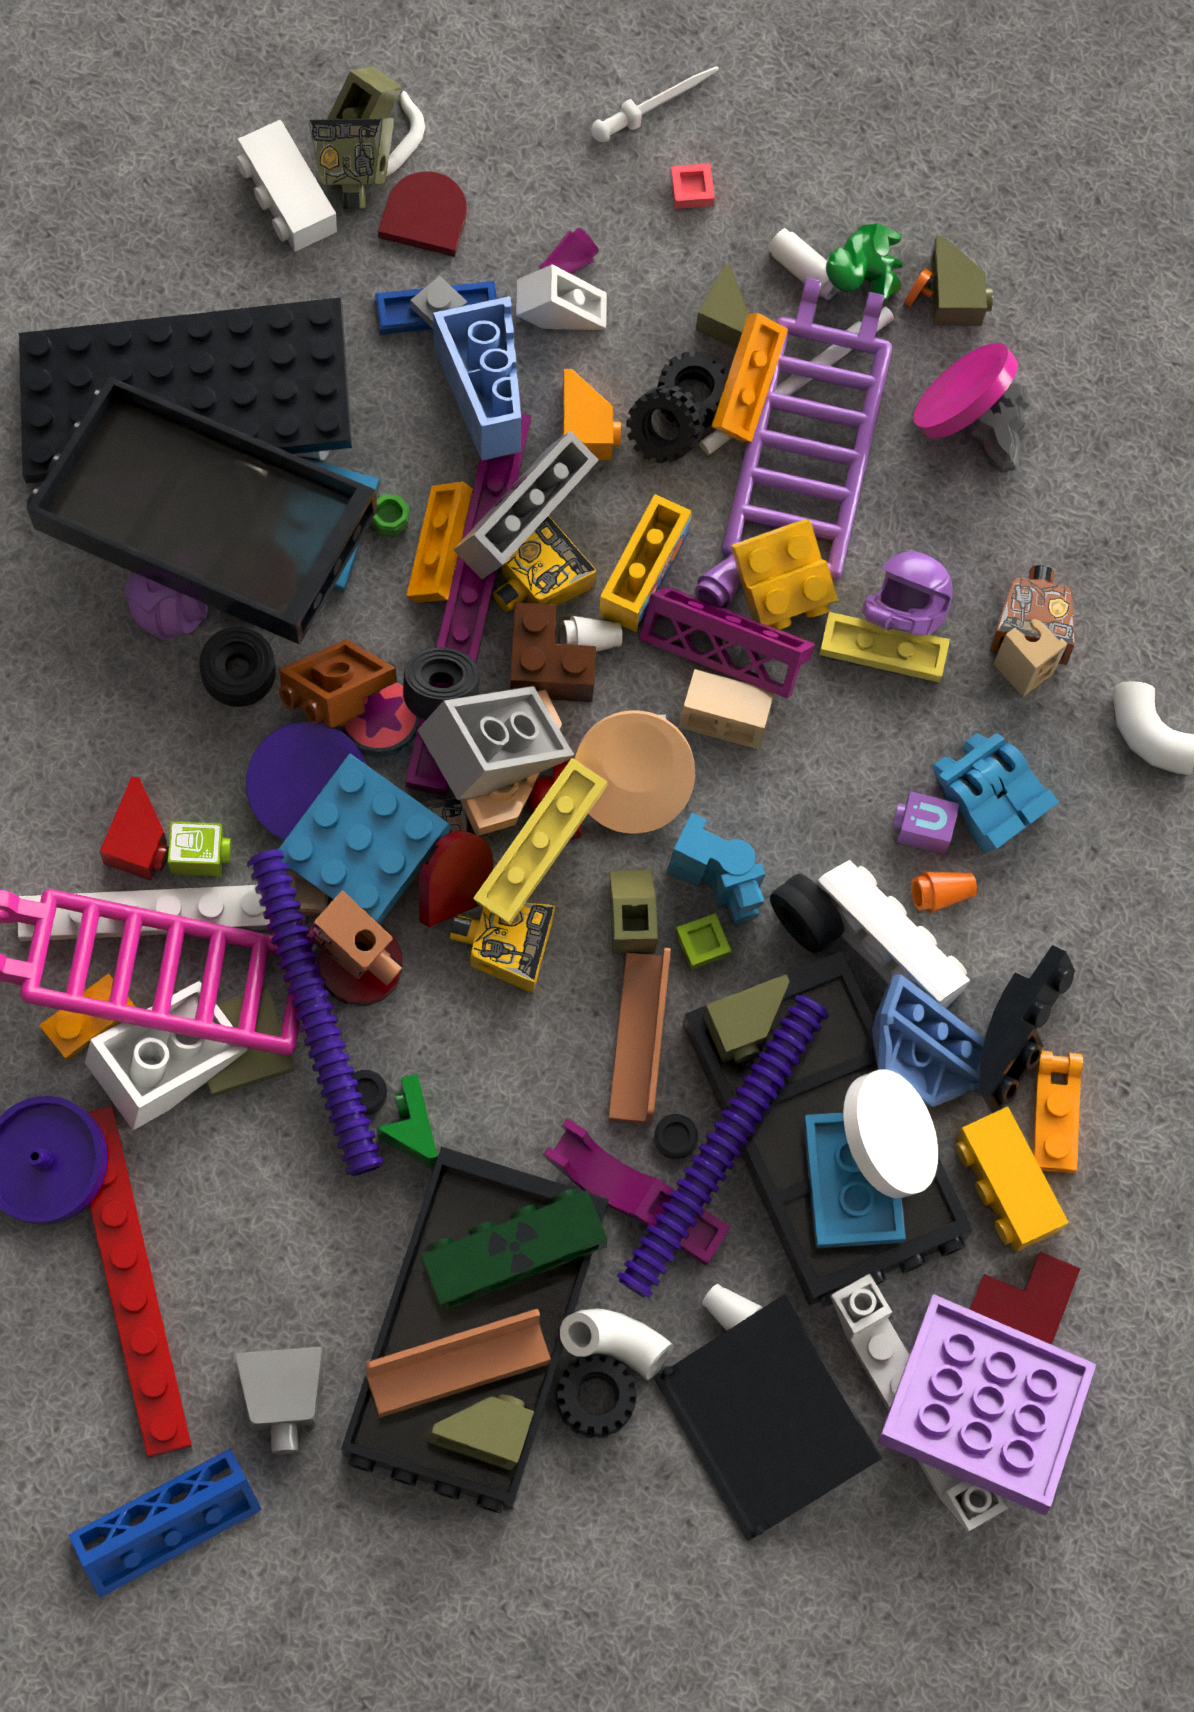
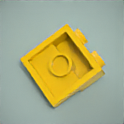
M803 519L730 545L753 620L781 630L792 624L790 617L804 612L806 617H816L830 610L829 603L838 601L827 561L821 558L811 520Z

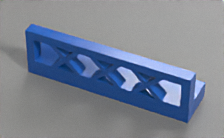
M230 1448L69 1534V1538L85 1573L100 1598L260 1512L262 1509ZM228 1467L231 1468L233 1472L231 1475L218 1482H210L212 1476ZM182 1492L188 1493L186 1499L177 1504H169L174 1496ZM141 1514H148L145 1521L136 1526H128L133 1518ZM100 1536H107L104 1543L86 1551L85 1544Z

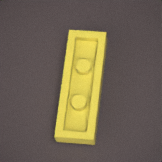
M829 612L819 655L940 683L950 639L933 635H916L894 628L886 630L863 619Z

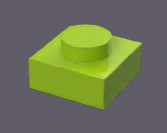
M716 913L676 927V936L691 970L731 955L730 946Z

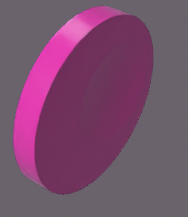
M1002 343L987 344L966 354L948 367L925 391L915 408L914 423L926 437L931 439L943 438L965 428L989 410L1007 390L1017 372L1018 361L1016 357Z

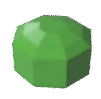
M383 494L376 499L378 511L370 524L379 535L396 537L408 528L409 506L399 495Z

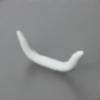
M405 91L400 95V104L410 121V131L389 155L387 176L394 173L409 158L422 141L425 131L423 115Z

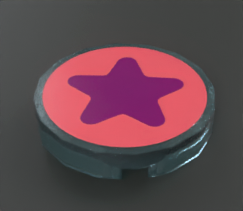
M397 678V683L382 689L376 695L363 698L365 713L350 719L345 725L339 726L340 731L355 743L362 754L382 757L394 755L401 751L409 742H412L416 737L420 718L407 708L403 698V681Z

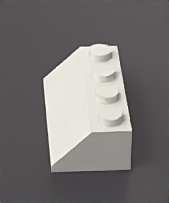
M849 860L818 879L816 885L832 901L844 923L845 930L841 937L887 984H889L894 974H901L945 1009L964 992L970 981L966 977L967 971L964 966L953 956L946 957L936 947L937 942L934 936L923 926L916 927L906 917L907 912L904 906L893 896L887 898L876 887L877 882L866 868L862 866L857 868Z

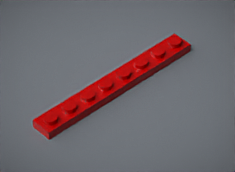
M110 1106L89 1112L97 1121L104 1134L108 1152V1164L104 1181L89 1205L147 1457L152 1458L190 1448L192 1443L113 1107Z

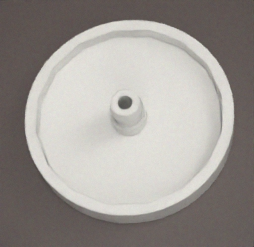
M877 1070L857 1078L847 1091L843 1119L847 1142L858 1168L869 1183L886 1196L904 1198L922 1192L933 1181L938 1164L936 1132L924 1101L905 1078L893 1071Z

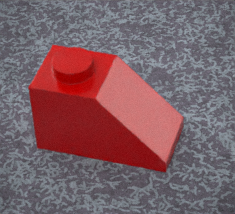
M131 776L100 849L103 864L151 881L155 870L162 871L168 860L169 846H166L167 841L164 830L140 778Z

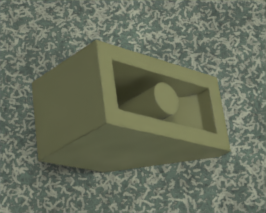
M373 66L352 70L349 72L327 119H387L403 87Z
M936 236L931 252V269L934 273L932 276L934 325L981 326L985 313L991 312L993 306L992 288H986L985 272L946 237Z
M787 974L706 1004L703 1018L723 1063L735 1059L736 1063H742L758 1056L759 1049L763 1048L786 994L790 982Z
M500 1394L498 1398L491 1396L434 1424L428 1431L425 1441L511 1470L519 1461L534 1411L523 1408L524 1402L513 1396Z

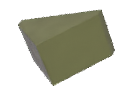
M731 265L722 267L698 311L695 330L737 349L749 312Z

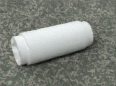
M786 228L776 234L768 246V251L772 253V257L804 284L806 277L822 281L818 296L830 300L839 290L829 281L826 273L827 260L795 233L789 232Z

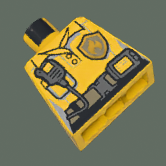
M548 515L502 565V575L508 582L494 591L493 596L505 612L515 608V602L521 603L523 601L526 603L558 606L593 588L596 582L597 570Z
M525 903L511 924H508L485 907H483L480 920L457 915L453 922L450 939L473 945L470 955L471 967L525 991L534 993L554 919L555 906Z

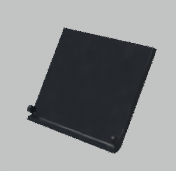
M786 1294L780 1296L672 1366L665 1367L661 1371L662 1373L653 1377L747 1541L762 1535L768 1529L882 1460L878 1450Z

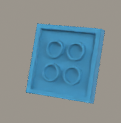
M349 754L278 850L283 851L285 855L282 863L288 864L289 868L333 900L343 890L380 925L419 873L423 863L425 864L437 848L435 844L448 834L452 826L352 754Z

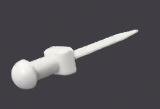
M714 67L694 75L638 106L635 105L632 99L625 101L621 106V112L604 121L597 119L591 127L592 136L599 142H607L610 135L626 126L630 130L639 128L643 114L696 86L717 72L719 68Z

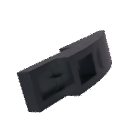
M1052 945L1029 979L1016 972L1014 973L993 1012L985 1036L980 1065V1093L992 1113L1001 1110L1005 1104L1010 1103L1014 1099L1019 1083L1028 1069L1034 1068L1039 1062L1044 1045L1036 1029L1042 1027L1047 1022L1051 1013V1007L1059 995L1065 993L1073 982L1076 971L1066 951Z

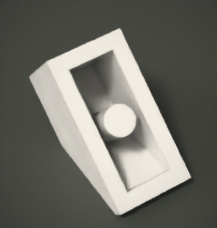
M551 264L517 279L516 316L542 329L604 330L606 329L607 293Z

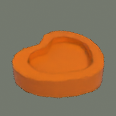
M927 268L922 271L904 301L905 305L911 308L921 293L931 298L934 291L926 287V285L932 278L933 272Z

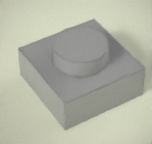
M438 276L410 300V305L433 329L434 312L467 306V301L441 276Z

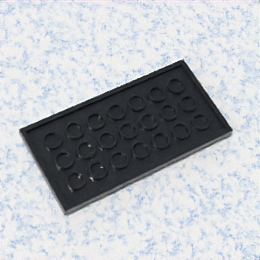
M340 297L19 333L22 472L26 484L44 482L52 459L57 454L61 455L68 443L73 425L78 421H82L89 410V403L93 393L97 389H102L109 376L291 454L352 448L343 305ZM122 412L83 477L172 468L189 439L131 414ZM202 445L190 466L237 460Z

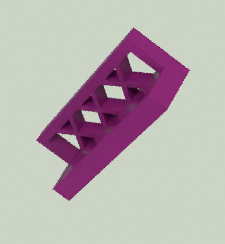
M668 586L651 594L639 640L785 698L792 696L800 666L811 659L815 646L814 643ZM658 614L671 619L678 633L677 635L668 639L653 633ZM684 624L691 626V628L686 630ZM696 630L708 633L715 649L707 653L696 650L689 634ZM680 638L683 644L678 643L675 640ZM721 639H724L729 642L723 644ZM734 644L744 647L752 663L743 668L734 665L726 648ZM717 653L719 658H716L712 655ZM758 653L765 655L766 657L760 659ZM775 659L789 665L784 683L782 684L770 679L763 663ZM755 668L757 673H754L749 670Z

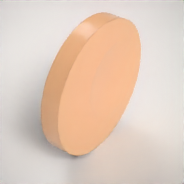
M638 710L612 714L592 726L584 735L576 750L574 759L608 782V786L588 814L598 823L609 829L629 834L654 831L675 819L685 808L691 797L695 783V764L691 748L680 730L661 716Z

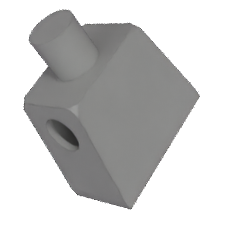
M321 1347L236 1353V1362L252 1429H270L272 1454L298 1452L297 1427L316 1425L323 1365Z

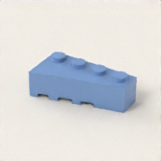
M510 296L434 312L433 348L481 461L521 452V409Z

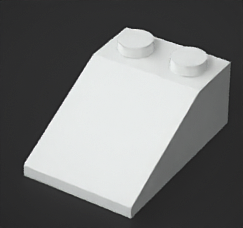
M200 981L172 996L169 1014L195 1019L201 989ZM215 1004L212 1023L233 1027L218 1005ZM122 1022L90 1040L85 1064L131 1129L135 1130L172 1109L244 1054L248 1048Z

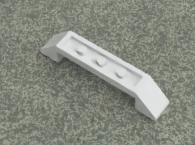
M868 1274L832 1294L831 1299L847 1341L889 1411L909 1353L888 1319L892 1313L890 1307L873 1278ZM917 1460L940 1500L968 1532L1008 1509L1001 1496Z

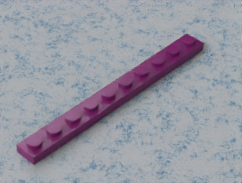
M521 413V452L483 461L479 460L462 539L518 480L531 425V415ZM458 555L436 648L443 647L458 650L468 655L477 664L498 569L481 579ZM442 682L431 684V686L437 688H449L452 686ZM419 720L418 729L425 722V720ZM417 729L405 788L447 796L449 785Z

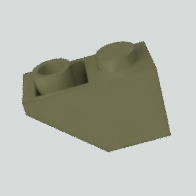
M652 870L609 871L612 954H626V952L638 954L655 953L658 935L656 895Z

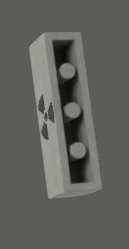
M570 430L551 444L453 550L481 579L485 578L504 565L599 460Z

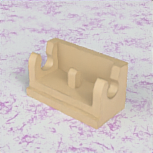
M1032 619L1030 626L1032 630L1039 634V640L1037 642H1029L1023 633L1013 628L1005 635L993 663L1022 697L1054 674L1067 646V643L1062 638L1058 640L1044 623L1036 619Z
M694 669L683 706L679 728L759 750L774 693L751 684Z

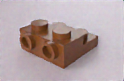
M348 639L279 669L281 682L279 695L284 706L289 710L298 707L304 711L307 720L312 722L313 725L323 723L329 728L345 725L350 719L365 713L363 698L376 695L382 689L397 683L395 667Z

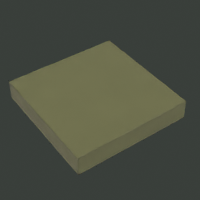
M267 988L262 990L255 1032L280 1037L282 1027L270 989ZM243 996L217 1004L234 1028H238ZM248 1048L244 1054L207 1082L211 1095L214 1097L294 1072L295 1067L291 1055L285 1056Z

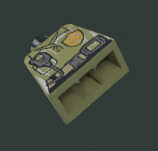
M393 118L309 120L320 182L322 185H341L342 209L366 208L365 184L385 183L394 125Z

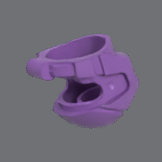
M191 543L181 552L177 553L170 565L206 580L204 568L207 565V561L200 546L196 543ZM134 572L127 580L124 590L125 598L133 619L142 629L161 640H168L191 633L207 617L208 605Z
M917 551L897 553L881 568L886 571L884 583L875 595H870L865 599L861 611L864 613L866 621L886 630L894 628L916 635H930L945 622L951 607L953 586L950 575L941 563L928 555Z

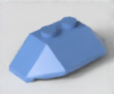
M894 974L884 991L872 1027L878 1070H890L905 1078L915 1088L927 1107L938 1106L963 1095L969 1090L979 1089L981 1055L985 1039L903 975Z

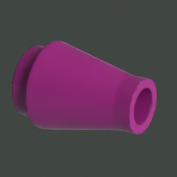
M579 227L574 232L568 231L547 259L538 267L542 269L552 264L572 274L593 263V257L599 253V250L590 236Z

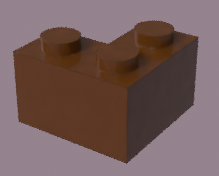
M515 602L510 690L534 686L537 692L546 689L551 700L592 702L596 646L555 644L557 605Z

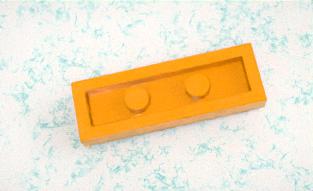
M759 313L748 314L712 424L713 428L742 443L752 442L788 331L787 328Z
M463 481L431 486L406 595L407 598L415 603L448 600L458 554L453 549L462 540L473 488Z

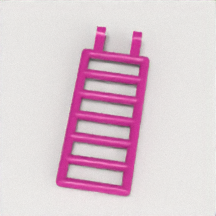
M54 889L45 890L42 893L40 902L21 899L14 893L0 890V923L20 922L35 926L27 962L6 958L0 953V982L22 985L20 997L24 1002L290 1056L295 1052L301 1021H298L295 1016L299 1012L298 1008H293L291 1004L292 1000H294L293 995H287L280 1037L255 1032L269 952L275 953V950L278 949V946L271 942L273 935ZM57 908L82 913L65 993L39 988ZM99 917L125 922L109 1002L83 997ZM142 926L167 931L152 1010L126 1005ZM184 934L210 940L195 1019L169 1014ZM227 943L252 948L238 1028L212 1023Z

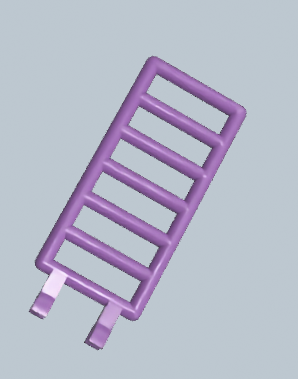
M806 277L797 319L780 317L776 320V323L787 328L788 331L753 440L746 443L722 551L728 557L732 554L730 545L740 542L745 521L781 528L803 519H808L749 505L754 483L841 503L836 525L808 519L811 520L815 537L832 541L827 564L832 581H835L842 575L891 359L892 344L887 340L875 338L885 295L868 293L860 331L857 334L812 323L822 281ZM788 335L875 354L871 374H862L784 356ZM780 371L866 391L862 412L776 393ZM771 408L858 428L854 448L852 450L766 430ZM762 446L849 465L845 487L760 468L758 463Z

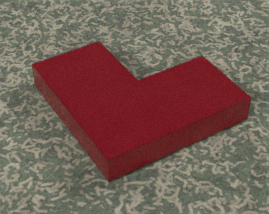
M1040 1251L1037 1254L1024 1290L983 1274L969 1310L1052 1345L1081 1268Z

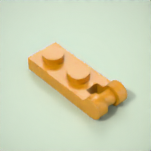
M1042 1050L1041 1058L1036 1065L1032 1153L1042 1171L1074 1174L1077 1171L1080 1083L1083 1066L1082 1054L1068 1053L1067 1057L1053 1056L1052 1051ZM1051 1073L1065 1074V1085L1051 1084Z

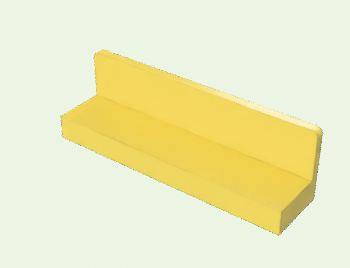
M571 758L473 899L482 908H487L502 920L511 924L606 789L608 782Z

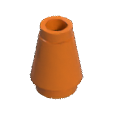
M922 872L920 877L912 879L911 895L917 910H926L928 913H933L968 898L976 897L977 883L971 872Z

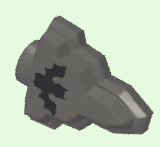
M1019 383L1010 384L1004 394L989 410L965 427L970 438L982 443L986 457L1001 473L1013 471L1016 468L1021 448L1017 434L1025 425L1024 411L1030 405L1027 386L1020 385Z

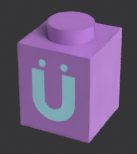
M910 791L906 804L898 803L892 828L899 829L896 843L945 855L951 843L959 803Z

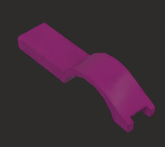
M565 1119L561 1126L565 1130L563 1136L554 1150L548 1147L542 1156L584 1191L588 1190L589 1193L609 1198L608 1206L633 1217L646 1227L649 1225L654 1226L656 1223L654 1216L656 1213L662 1214L664 1209L661 1205L663 1202L669 1203L671 1200L669 1196L670 1191L676 1190L657 1177L638 1172L620 1162L597 1145L585 1129L570 1119ZM703 1209L704 1214L702 1216L697 1215L695 1218L697 1222L695 1228L689 1227L687 1231L690 1236L688 1239L682 1238L680 1244L682 1245V1251L706 1265L716 1252L730 1226Z

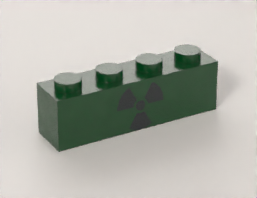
M576 1189L566 1190L552 1197V1204L536 1210L535 1205L525 1206L510 1214L511 1220L496 1226L493 1221L484 1222L471 1228L468 1231L470 1234L468 1237L453 1242L452 1237H447L428 1245V1252L421 1254V1259L441 1312L607 1248L608 1239L588 1190L578 1194Z

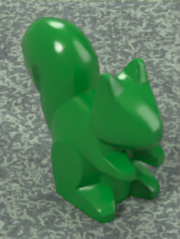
M879 223L860 226L847 239L844 248L837 247L834 252H830L826 263V273L829 281L840 291L852 292L856 291L863 284L864 279L869 282V292L885 295L884 301L897 294L901 289V281L893 272V269L902 268L903 262L888 255L889 246L901 241L902 234Z

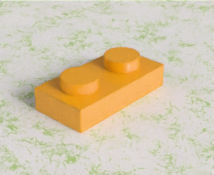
M108 973L85 990L83 997L109 1002L113 983L111 975ZM127 998L126 1005L135 1007L133 1002ZM59 1010L39 1026L64 1059L69 1061L90 1044L91 1039L111 1029L119 1022Z

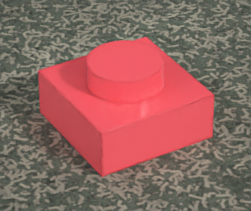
M710 163L671 166L670 177L674 209L714 206L715 196Z

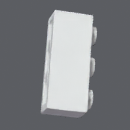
M281 119L238 138L239 155L235 157L238 168L245 179L252 178L256 185L254 188L256 199L263 210L270 209L274 216V219H272L273 227L282 242L288 240L292 249L296 252L337 232L336 213Z

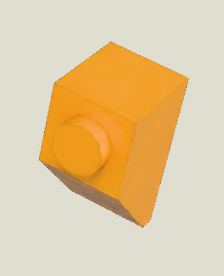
M564 369L563 435L571 430L598 460H612L613 446H620L621 421H613V406L573 369Z

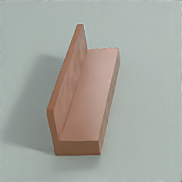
M664 948L663 956L626 952L608 1121L648 1126L652 1124L671 948Z
M538 1309L365 1363L366 1379L378 1417L381 1418L550 1364L551 1358L539 1326L540 1314Z

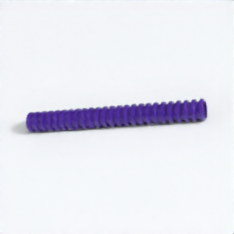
M277 849L268 850L252 856L247 861V867L253 869L251 879L258 884L255 887V892L262 896L259 899V904L266 909L263 912L264 919H269L270 921L267 929L274 934L271 938L272 944L278 946L275 954L276 957H281L282 959L279 963L280 969L286 971V974L283 976L284 982L290 983L287 991L289 995L294 996V1000L291 1002L292 1007L298 1008L299 1011L295 1016L303 1024L299 1028L300 1032L306 1033L307 1036L304 1039L305 1046H310L311 1051L308 1052V1057L315 1061L312 1069L314 1072L319 1073L316 1081L317 1084L323 1086V1090L320 1092L321 1097L327 1098L328 1101L324 1106L332 1114L328 1118L329 1122L335 1123L336 1126L333 1129L334 1136H339L340 1141L337 1143V1147L344 1151V1154L341 1156L342 1162L348 1163L345 1172L351 1176L361 1175L378 1169L384 1163L382 1157L377 1156L376 1152L380 1148L378 1144H373L372 1141L375 1138L374 1131H369L368 1126L371 1125L370 1118H365L364 1113H366L367 1108L365 1105L360 1104L363 1096L361 1092L356 1091V1087L359 1085L358 1080L352 1079L351 1076L355 1072L354 1068L348 1067L347 1064L350 1061L349 1054H344L343 1049L346 1048V1043L339 1039L342 1031L340 1028L335 1027L338 1019L337 1016L331 1014V1011L334 1009L333 1003L327 1002L330 994L328 990L323 989V985L326 983L325 978L319 977L318 974L322 970L321 966L314 962L317 959V954L314 951L311 952L310 948L313 946V941L306 937L309 929L302 925L305 917L304 914L298 912L301 908L300 902L294 900V897L297 895L296 889L290 888L293 880L291 876L286 875V872L289 870L288 864L282 863V859L285 857L284 852Z
M795 996V1006L788 1007L786 1010L788 1017L781 1018L779 1021L781 1028L779 1030L774 1029L772 1032L774 1039L765 1043L767 1050L765 1053L759 1052L757 1058L760 1061L758 1064L751 1065L750 1070L752 1073L750 1076L745 1075L743 1077L744 1086L736 1088L737 1097L735 1099L730 1098L728 1101L729 1109H723L720 1113L723 1117L721 1122L715 1121L713 1124L715 1131L713 1133L708 1132L706 1135L708 1142L706 1145L701 1144L698 1148L701 1153L699 1156L694 1155L691 1159L694 1164L691 1168L686 1167L684 1170L685 1178L678 1179L676 1182L679 1186L678 1189L670 1191L669 1196L671 1200L669 1203L663 1202L661 1205L664 1211L662 1214L656 1213L654 1216L656 1220L654 1226L649 1225L647 1227L648 1236L646 1238L641 1237L639 1242L642 1245L639 1250L634 1248L631 1252L634 1255L632 1261L626 1260L624 1263L625 1267H627L624 1273L619 1272L617 1274L621 1284L643 1298L645 1296L651 1297L652 1292L650 1289L652 1285L658 1286L660 1283L659 1279H657L659 1274H665L667 1272L666 1263H672L675 1259L672 1255L673 1252L681 1250L682 1245L680 1242L682 1238L688 1239L690 1236L687 1232L689 1227L695 1228L697 1225L695 1221L696 1216L704 1214L703 1205L711 1203L712 1199L709 1196L712 1192H718L719 1187L717 1184L719 1180L725 1181L727 1178L724 1174L726 1169L732 1170L734 1167L732 1163L733 1158L741 1156L739 1149L741 1146L746 1147L749 1141L746 1138L749 1134H755V1124L762 1123L763 1117L761 1115L763 1111L769 1112L771 1109L769 1105L770 1100L776 1101L778 1098L776 1091L785 1087L783 1080L785 1077L790 1078L793 1074L790 1069L792 1066L799 1065L800 1060L798 1057L800 1054H806V1044H812L815 1040L812 1036L813 1033L820 1032L822 1029L820 1022L822 1020L827 1021L829 1018L827 1010L807 996Z

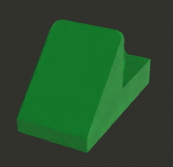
M418 1074L401 1077L402 1091L395 1092V1099L400 1118L408 1116L409 1119L377 1127V1137L429 1168L435 1167L438 1156Z

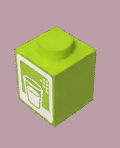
M170 823L168 865L171 875L222 877L223 863L231 862L232 840L231 838H224L221 823Z

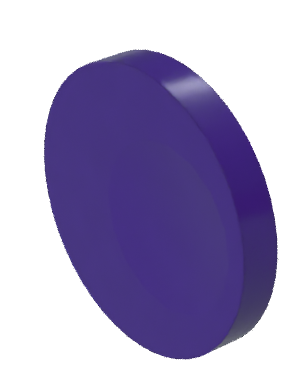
M312 722L289 724L267 736L252 755L246 775L248 801L258 821L273 835L286 840L349 754H352L366 764L355 743L336 728H329L322 723L313 725Z
M54 1096L32 1097L10 1107L0 1116V1209L16 1219L37 1225L60 1223L74 1217L85 1209L100 1190L108 1164L106 1140L97 1121L89 1112L77 1104Z

